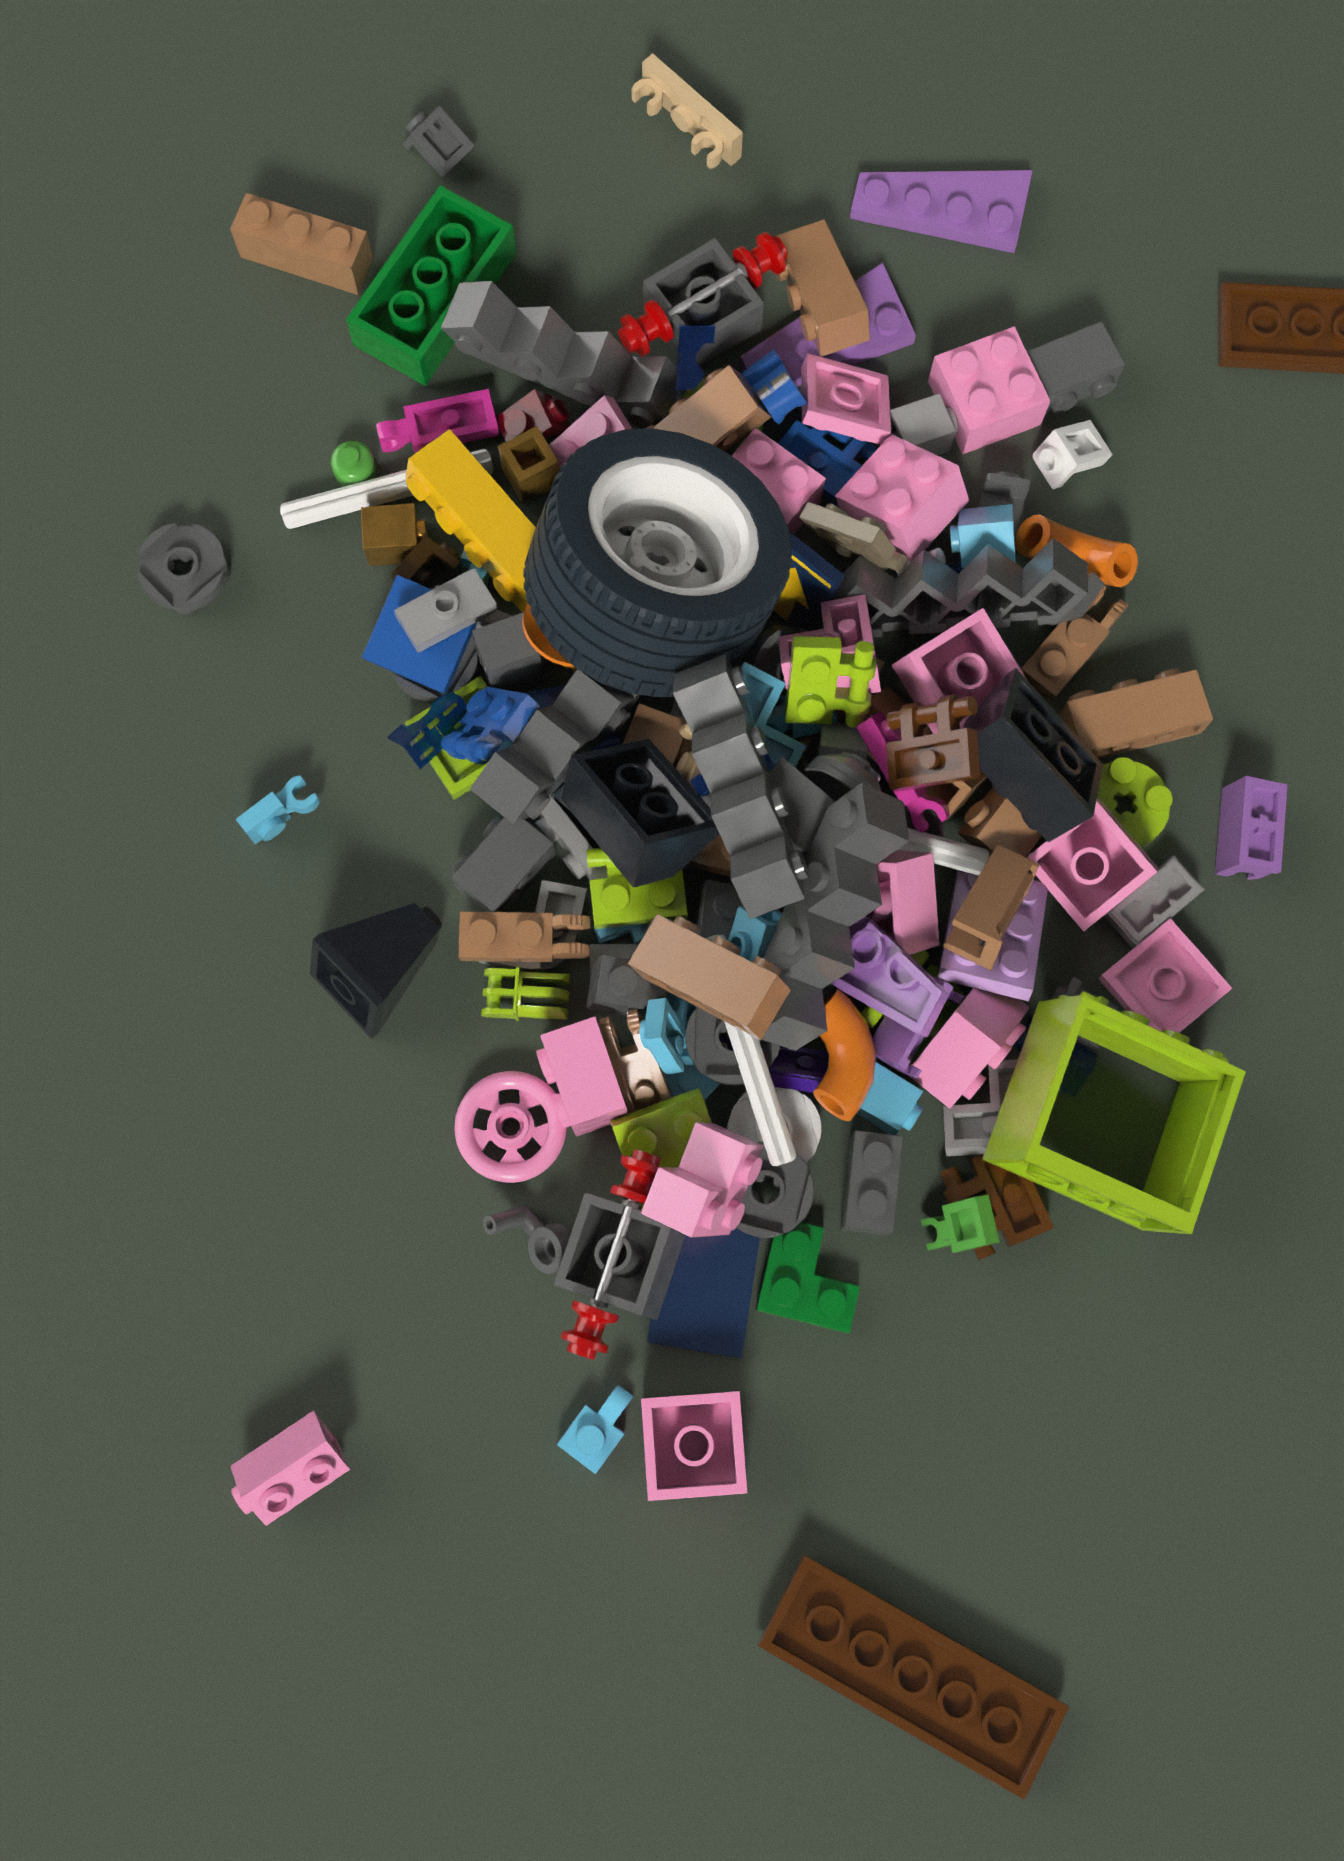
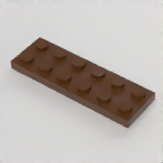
M803 1554L758 1642V1647L1025 1800L1069 1709V1706L805 1554Z

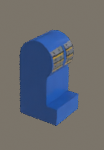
M775 349L742 372L778 425L783 422L785 415L792 409L808 403L799 384Z

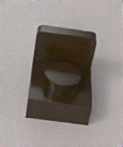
M425 535L392 572L391 576L393 582L396 576L399 575L430 588L437 577L438 570L451 580L463 574L459 562L461 560L460 556L450 545L443 541L437 544Z

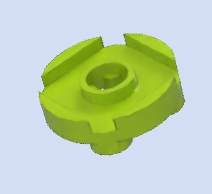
M1121 757L1113 762L1103 764L1097 799L1099 798L1141 847L1148 845L1160 834L1169 819L1170 806L1173 799L1171 791L1165 786L1161 777L1154 770L1142 763ZM1113 797H1129L1133 801L1134 814L1129 811H1125L1122 815L1118 814L1114 810L1118 803Z

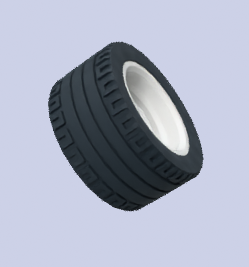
M655 428L624 429L587 442L585 446L575 450V453L571 454L567 458L566 463L560 467L546 499L524 563L525 597L531 607L530 611L536 624L551 646L575 668L602 684L631 694L672 697L674 696L673 674L725 653L732 668L741 666L760 635L789 579V570L792 566L791 557L793 555L790 545L791 536L780 507L762 481L736 458L710 443L683 433Z

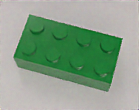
M439 185L346 318L353 346L426 387L455 343L441 329V326L459 283L492 281L496 284L517 254L513 225Z

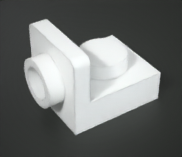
M1087 420L1054 429L1033 453L1032 457L1051 488L1056 489L1062 487L1074 473L1104 465L1113 454L1092 421Z

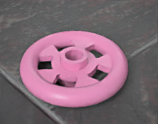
M520 1071L494 1073L473 1085L460 1102L455 1117L457 1146L468 1165L480 1175L504 1183L526 1181L548 1169L560 1154L567 1132V1127L563 1128L559 1122L551 1095L556 1094V1092L540 1078ZM508 1089L519 1090L520 1103L500 1105L499 1091ZM541 1104L546 1112L548 1123L534 1127L533 1118L528 1110ZM478 1108L492 1112L487 1122V1130L485 1131L473 1128ZM509 1119H515L520 1123L519 1131L511 1136L503 1133L502 1127L504 1122ZM531 1138H534L541 1146V1149L533 1157L525 1161L518 1153V1149L524 1147ZM489 1141H492L499 1148L506 1150L500 1162L492 1160L483 1153Z

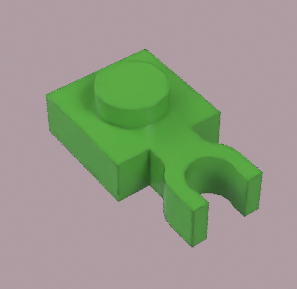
M989 1195L972 1197L943 1205L944 1216L921 1220L922 1226L933 1225L937 1230V1239L935 1242L926 1244L927 1250L944 1248L951 1245L952 1253L1000 1243Z

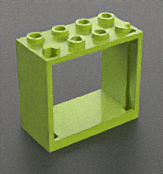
M1083 991L1078 996L1059 995L1058 999L1038 1002L983 1160L1142 1231L1192 1234L1246 1071L1229 1064V1059L1223 1057L1224 1053L1212 1049H1202L1201 1051L1189 1045L1190 1038L1181 1033L1171 1030H1162L1161 1032L1148 1026L1150 1020L1141 1014L1131 1011L1118 1012L1108 1007L1109 1001L1102 996L1095 997ZM1078 1035L1180 1082L1143 1191L1040 1145Z

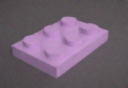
M957 870L937 978L1029 1001L1034 989L1048 889L1042 882L1033 880L1027 896L1024 898L1001 939L1003 942L990 971L943 948L946 939L954 927L951 925L953 919L979 876Z

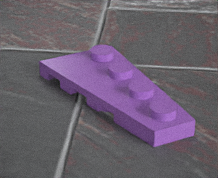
M1033 170L860 172L850 219L1014 253Z
M883 263L855 281L868 308L870 340L822 357L854 366L914 344L916 334ZM799 317L743 354L740 365L743 371H745L775 349L797 383L801 385V366L807 353L820 356L813 340L806 341Z
M866 915L849 927L855 968L832 982L831 985L918 1035L928 1037L949 993L870 916Z

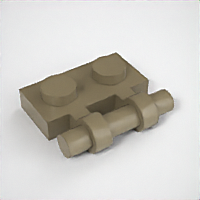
M810 502L806 504L800 515V519L817 539L825 541L828 546L833 547L842 556L853 559L861 555L883 571L890 568L901 572L906 565V555L895 551L896 548L885 535L886 528L872 518L863 517L860 521L850 517L846 511L833 504H827L824 508Z

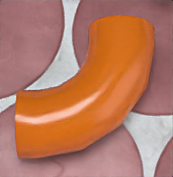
M1032 515L1020 525L1016 533L1015 546L1020 555L1032 560L1054 538L1088 563V573L1094 572L1104 585L1126 586L1133 579L1137 570L1138 555L1131 544L1089 535L1063 526L1042 515Z
M835 988L824 998L828 1031L820 1035L829 1055L828 1070L813 1093L817 1101L832 1115L844 1121H851L861 1108L874 1082L876 1049L867 1020L850 998L840 989Z

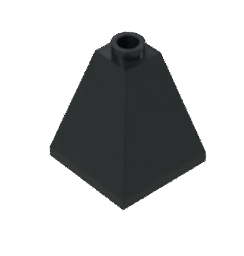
M412 903L320 933L313 938L310 975L372 1039L380 1032L436 945L442 923L429 907L424 906L421 909L416 903Z

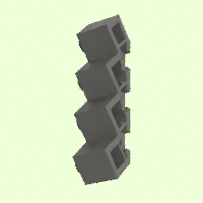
M492 281L459 283L441 326V329L455 342L456 348L461 352L561 393L580 403L592 407L604 395L613 397L627 421L643 429L659 424L669 415L670 408L683 398L689 382L667 356L632 357L609 331L574 332L551 306L517 308Z
M1054 538L1024 568H1021L987 544L959 574L925 550L896 579L860 555L843 573L845 577L834 600L866 594L873 637H883V631L909 630V635L945 632L946 627L955 626L984 608L995 628L1011 627L1012 621L1038 620V625L1058 623L1088 594V563Z
M725 653L673 674V694L692 733L693 758L711 793V817L730 855L731 881L751 919L805 899L803 879L809 878V872L800 850H794L784 819V816L789 815V810L780 788H774L764 757L765 754L769 753V748L761 728L754 726L745 698V694L750 693L747 680L740 666L732 668Z
M577 669L553 705L536 710L512 747L494 753L470 790L512 824L529 817L534 820L548 805L551 799L549 796L565 781L571 755L593 751L609 733L613 735L618 733L629 719V712L646 695L631 694L602 684Z
M860 783L827 808L805 860L809 872V878L803 879L805 899L785 906L763 959L771 962L781 970L779 977L791 991L762 1040L796 1051L828 1031L822 989L855 968L849 927L882 905L876 864L910 842L903 801Z
M706 880L695 890L691 923L702 930L700 936L708 938L723 934L726 940H728L738 906H743L734 885ZM655 917L644 927L643 937L646 934ZM602 954L592 964L586 1010L627 1016V1011L633 1009L642 1010L647 1006L648 1000L657 999L666 990L643 979L628 965L630 959Z

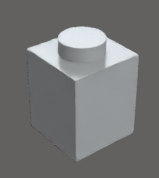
M940 393L890 411L891 434L935 455L950 451L955 433L958 431V423L953 409L945 407Z

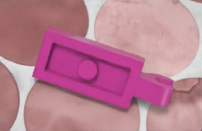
M489 389L403 406L406 418L387 420L376 424L382 452H393L412 442L413 451L417 453L449 429L462 443L499 436Z
M879 711L865 719L856 728L888 781L886 743L902 740L901 730H891L883 712ZM926 787L894 791L897 798L903 801L904 807L907 806L911 814L912 823L920 833L926 831L929 827L923 816L924 810H934L941 821L946 820L950 816L946 803L940 798L928 796L925 793L927 791Z

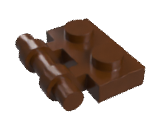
M954 694L940 697L937 703L923 705L920 702L904 704L901 710L888 713L887 724L891 730L901 729L902 738L899 741L886 743L889 790L904 791L981 778L977 730L971 728L960 729V722L963 717L975 715L978 711V704L973 696L959 698V696ZM937 722L938 733L924 736L923 729L926 725Z
M979 1155L969 1160L976 1178L969 1181H963L957 1165L940 1172L947 1188L943 1193L948 1204L969 1199L971 1195L983 1191L984 1195H989L996 1229L1001 1231L1007 1247L1016 1245L1054 1228L1034 1182L983 1160L984 1155ZM992 1244L974 1249L978 1260L996 1253Z

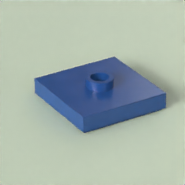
M397 575L362 655V659L446 695L477 622L418 653L397 620L394 610L432 589Z

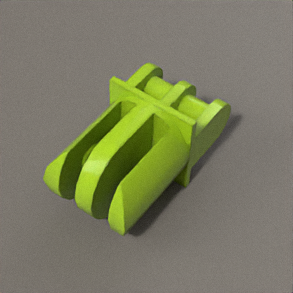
M516 967V969H484V976L488 977V986L482 991V995L487 997L486 1008L481 1009V1016L515 1019L516 1021H519L520 1017L568 1020V1010L565 1008L524 1005V1003L552 1005L568 1003L569 992L567 990L554 987L525 986V984L566 986L570 984L571 974L521 972L520 967ZM502 979H515L514 989L501 988ZM500 999H514L513 1009L500 1008Z

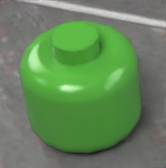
M347 441L334 449L331 456V467L337 482L344 487L375 478L377 473L376 462L371 450L364 443Z

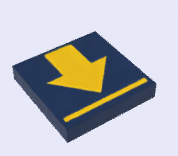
M789 532L793 553L791 557L792 566L789 570V579L772 613L788 626L808 631L818 630L823 624L821 602L834 600L845 575Z

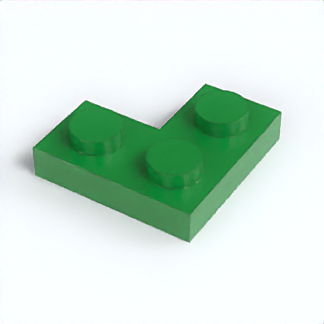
M800 1222L791 1231L773 1237L756 1311L850 1334L860 1286L814 1275L825 1228Z

